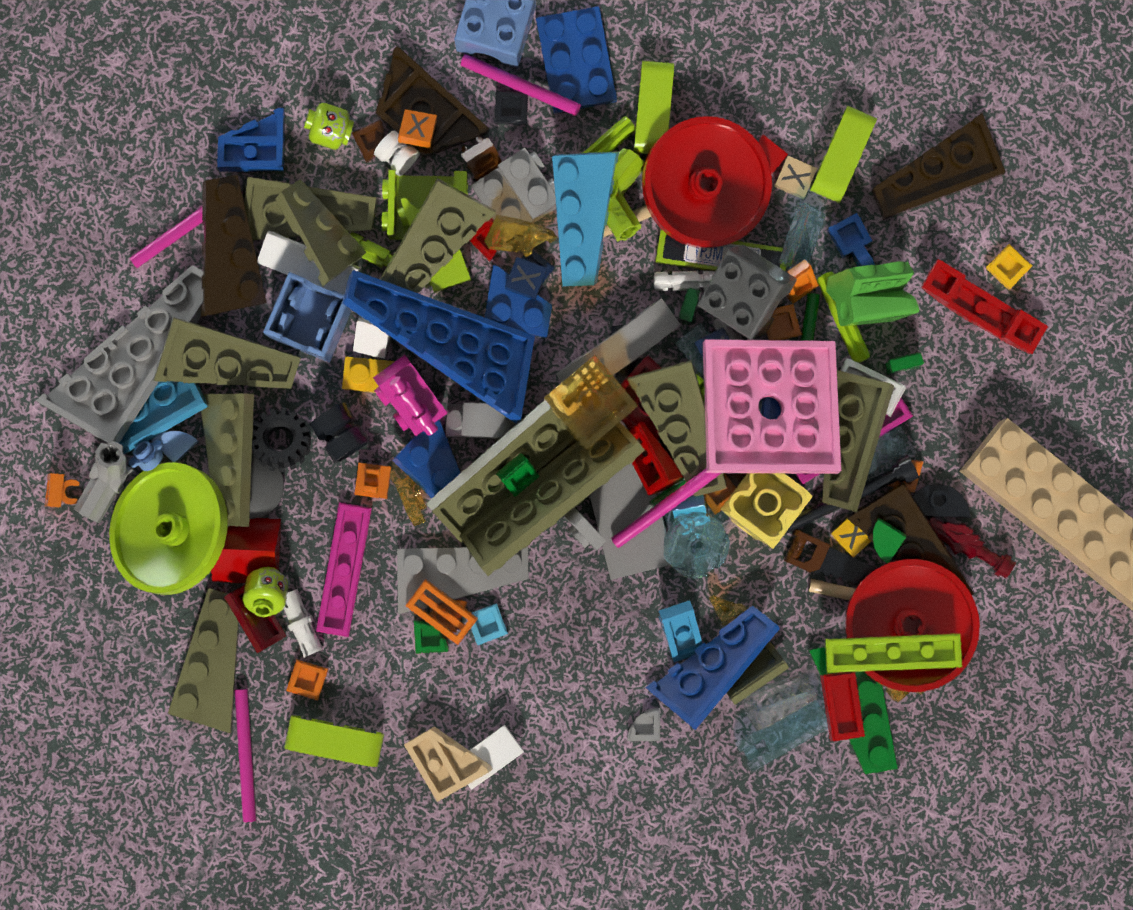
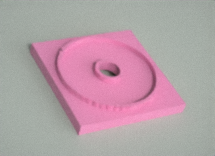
M704 340L703 368L707 473L838 474L841 472L835 341ZM769 397L779 403L781 413L777 419H767L760 413L759 401L761 399Z

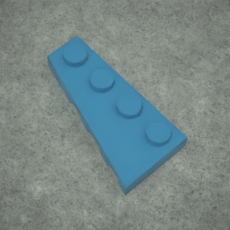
M619 152L559 154L552 156L562 286H592L598 281L604 245L603 236L608 221V207L610 195L613 191L615 180L613 177Z

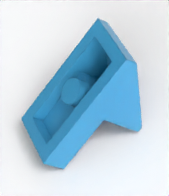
M690 600L659 610L660 616L658 617L673 662L692 656L695 653L694 650L703 643Z

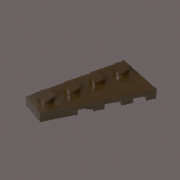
M983 113L872 189L883 220L1000 177L1006 173Z
M238 175L204 181L202 195V224L204 225L202 256H204V271L202 275L203 305H201V317L267 303Z
M904 482L859 508L857 512L847 516V519L855 526H858L872 542L874 525L878 517L906 534V539L892 558L893 562L905 559H919L936 563L955 574L965 584L971 595L975 594L974 589Z

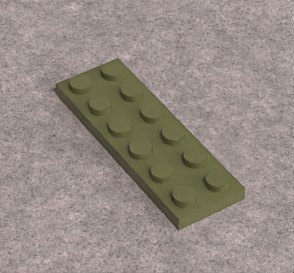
M577 373L561 385H565L567 388L566 393L560 395L562 402L567 407L572 401L578 403V406L571 413L563 414L556 408L553 402V392L426 503L429 509L461 543L463 541L459 536L511 495V492L496 475L499 470L518 454L522 453L536 472H540L594 428L600 419L608 415L580 376L576 380L574 379ZM589 390L590 394L586 396L585 393Z
M612 413L538 472L539 477L516 497L512 494L459 537L481 569L489 576L495 570L504 566L521 549L529 546L546 529L554 526L572 508L580 505L597 488L606 484L622 468L631 464L645 450Z

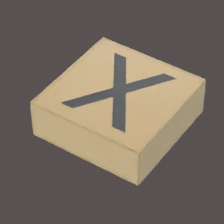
M787 156L774 187L804 199L817 168Z

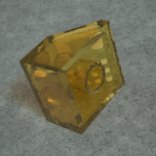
M593 355L544 397V400L583 449L591 447L638 407L596 355Z

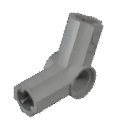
M112 441L99 445L95 451V463L89 474L90 481L74 507V510L97 523L102 521L116 494H120L124 490L125 486H123V483L127 476L131 477L133 474V468L126 465V457L123 454V446Z

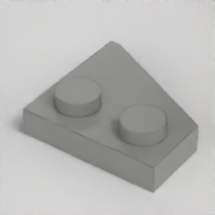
M572 508L564 515L565 519L571 524L567 530L584 548L590 544L597 551L606 542L575 508Z

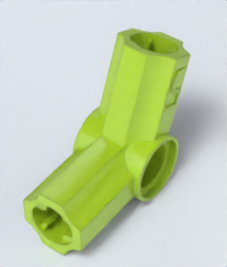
M625 148L620 151L618 162L615 165L613 177L615 180L608 207L607 226L617 242L633 237L641 229L640 222L623 195L641 174L645 162L638 154Z

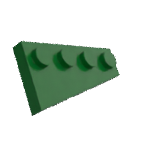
M825 647L809 649L808 651L818 670L819 676L831 674L827 673ZM864 671L855 672L865 737L848 739L865 775L898 769L883 687Z

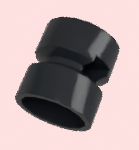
M345 402L327 410L310 423L318 439L327 442L325 450L335 464L348 458L370 442L362 427L353 424L355 417Z

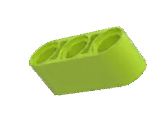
M642 61L633 151L635 153L649 154L654 143L669 130L674 63Z
M847 105L810 191L837 203L841 202L877 118Z
M291 715L284 748L290 751L343 762L378 767L384 733L377 731L376 733L365 732V729L347 725H344V727L335 726L332 722L313 718L312 720L301 719V716Z

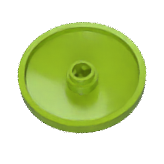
M169 462L158 464L154 469L143 471L137 475L120 495L110 522L109 541L111 554L121 575L134 587L159 595L181 593L202 581L218 561L227 535V508L220 489L203 471L182 463Z

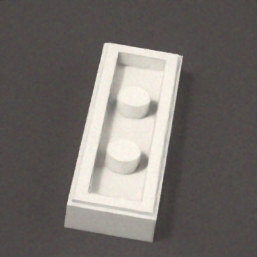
M271 231L267 232L257 262L261 265L286 275L289 272L294 273L322 288L331 291L335 290L342 294H345L348 277L352 270L359 272L360 267L352 265L323 287L318 279L321 273L315 262H309L304 253L307 247L304 244Z

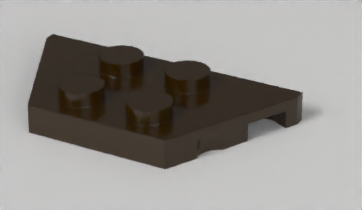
M398 46L394 48L389 72L386 74L382 96L379 98L375 113L398 134L405 109L437 115L431 148L412 145L423 158L474 140L489 132V128L401 48Z

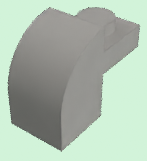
M448 404L445 435L452 438H480L498 441L517 424L488 404Z

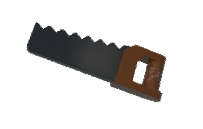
M796 529L792 533L795 537L784 559L785 562L809 573L818 574L822 571L824 576L831 574L834 579L840 577L843 582L849 580L852 585L860 584L867 575L877 569ZM807 541L816 545L809 560L805 562L799 561Z

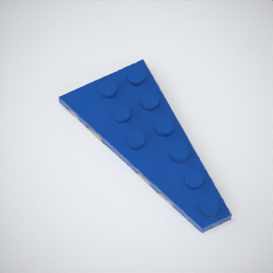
M352 270L345 290L344 305L517 424L522 417L535 340L534 335Z

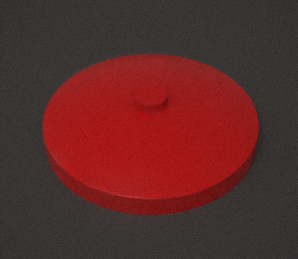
M703 116L690 118L676 124L654 143L644 164L642 190L651 217L668 236L691 247L717 248L743 238L760 222L770 201L772 176L767 156L753 135L740 125L727 119Z
M898 560L874 570L856 587L846 610V638L960 634L962 667L864 671L874 681L897 691L924 692L949 683L969 664L979 640V614L970 591L951 571L926 560Z

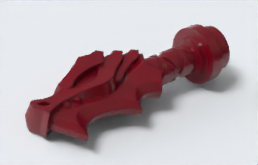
M934 516L929 517V522L938 536L951 547L954 555L964 553L969 559L978 557L993 567V570H995L993 574L997 577L1002 576L1006 579L1012 572L1016 564L1011 559L1012 556L1006 553L1004 556L1001 555L999 557L996 553L991 552L983 546L985 541L980 540V535L975 534V529L968 527L965 523H952L948 521L943 523Z

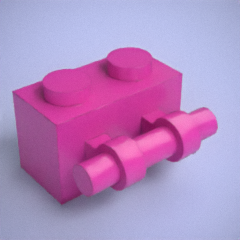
M405 355L373 377L379 386L374 390L385 406L391 403L397 410V413L392 416L403 431L410 428L415 436L423 431L427 436H430L437 431L438 427L435 422L445 416L447 412Z

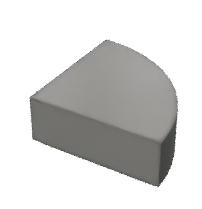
M652 708L646 710V712L644 711L640 716L638 715L629 728L627 741H660V708Z

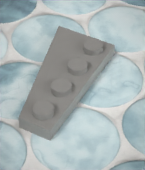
M528 546L521 549L504 566L495 570L489 576L481 569L467 547L397 549L398 614L411 611L405 605L425 579L452 599L529 579ZM427 589L423 592L437 604L443 602ZM420 599L415 603L421 608L428 607Z

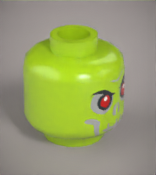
M322 102L315 111L309 109L304 128L309 130L308 137L312 143L336 150L341 144L347 145L354 121L350 120L347 110Z
M261 567L252 571L248 575L244 587L243 602L245 607L260 617H268L281 612L286 604L288 593L286 577L279 570L272 567Z

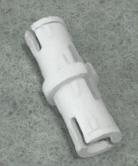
M298 589L288 592L284 611L290 623L287 626L289 631H293L300 645L303 657L323 650V646L312 624L314 619L312 615H308Z

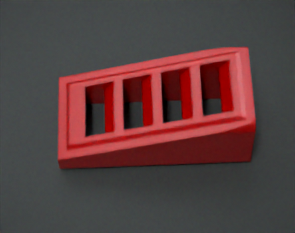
M644 422L638 423L629 430L637 440L641 439V446L648 452L647 456H644L642 452L632 462L648 495L663 492L683 478L675 462Z

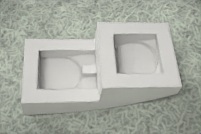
M505 724L469 750L490 764L492 770L471 782L468 786L472 790L524 752Z

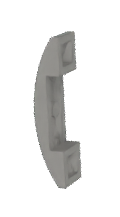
M660 298L618 331L555 374L563 384L577 373L589 389L592 390L595 384L597 386L601 384L600 380L602 378L607 380L670 334L680 323L663 299ZM595 367L598 368L596 372L593 371ZM600 372L602 375L598 378L596 375ZM591 379L594 380L592 384L589 383Z

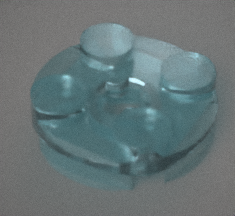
M704 512L680 514L674 519L673 525L666 534L664 558L682 576L693 579L707 576L706 573L714 567L718 569L724 563L729 552L730 540L721 522L712 515ZM699 538L703 546L702 548H696L695 552H692L690 546L695 539Z

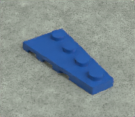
M751 606L721 629L719 635L708 644L704 642L694 650L695 653L681 664L678 662L667 670L669 673L658 682L653 681L645 688L696 730L778 632L780 627L757 608Z

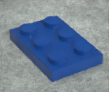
M599 6L537 17L536 24L549 90L581 104L580 109L617 102ZM552 106L554 114L565 112Z

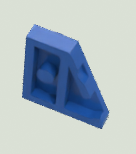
M284 108L273 110V115L258 122L254 119L244 124L239 130H231L218 136L217 168L219 172L284 171Z
M493 265L484 318L537 337L547 338L552 304L537 295L536 300L506 290L505 285L510 274L499 266Z
M440 420L435 422L438 427L435 433L427 436L423 431L417 436L414 435L392 459L431 498L460 474Z

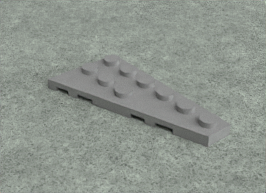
M193 265L163 290L162 296L150 307L145 305L137 312L138 317L128 326L122 325L84 358V364L71 375L68 373L58 381L60 384L48 395L42 394L35 401L106 443L112 441L119 443L159 382L153 379L173 317L194 324L201 317L203 271Z

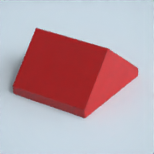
M256 518L249 519V527L228 526L223 550L211 570L212 582L245 583L248 575L261 567H272L279 570L281 519Z

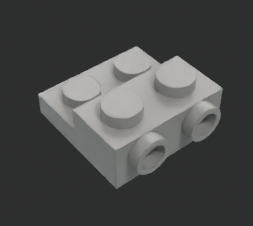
M526 148L498 164L497 169L471 185L479 200L496 211L492 218L506 240L556 209L554 180L552 178L548 181L545 179L540 171L545 168L541 159L535 151L529 154Z

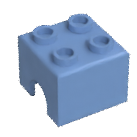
M466 0L454 38L456 51L474 56V53L490 55L500 60L501 64L518 69L536 10V0Z
M289 272L263 333L270 339L330 363L352 310L343 304L345 294L322 288L311 283L306 278Z

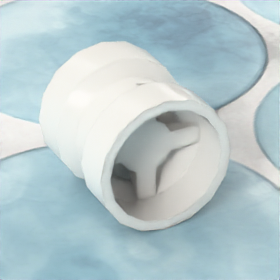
M394 130L382 139L376 147L374 155L382 162L387 161L391 165V170H395L396 175L402 176L416 162L420 153L412 145L399 143V134Z

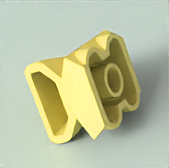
M747 473L721 510L731 518L734 524L754 539L760 540L774 549L813 496L785 473Z

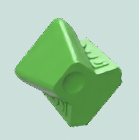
M899 261L882 265H865L849 268L829 276L826 292L836 303L839 324L841 326L893 322L919 313V306L915 297L903 290L914 274L909 263Z

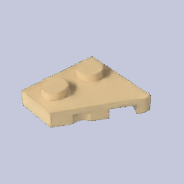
M435 726L404 744L437 802L492 770L490 764Z

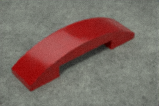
M940 259L936 260L921 286L926 293L952 312L1005 343L1028 354H1033L1048 328L1046 324L1023 310H1015L966 280V275Z

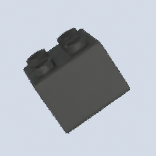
M745 245L728 249L697 306L746 338L753 340L767 333L774 321L772 317L774 310L786 295H789L797 279Z

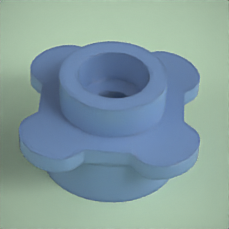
M156 440L152 443L143 441L139 443L133 450L134 457L129 460V465L132 468L139 465L143 471H149L157 467L164 456L160 450L163 447L162 441Z

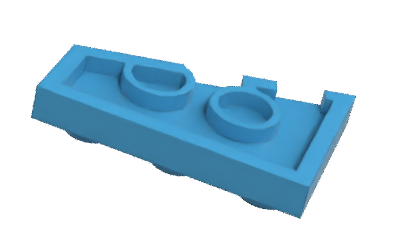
M158 382L119 442L123 446V454L133 450L139 443L151 440L207 408L208 404L198 383Z

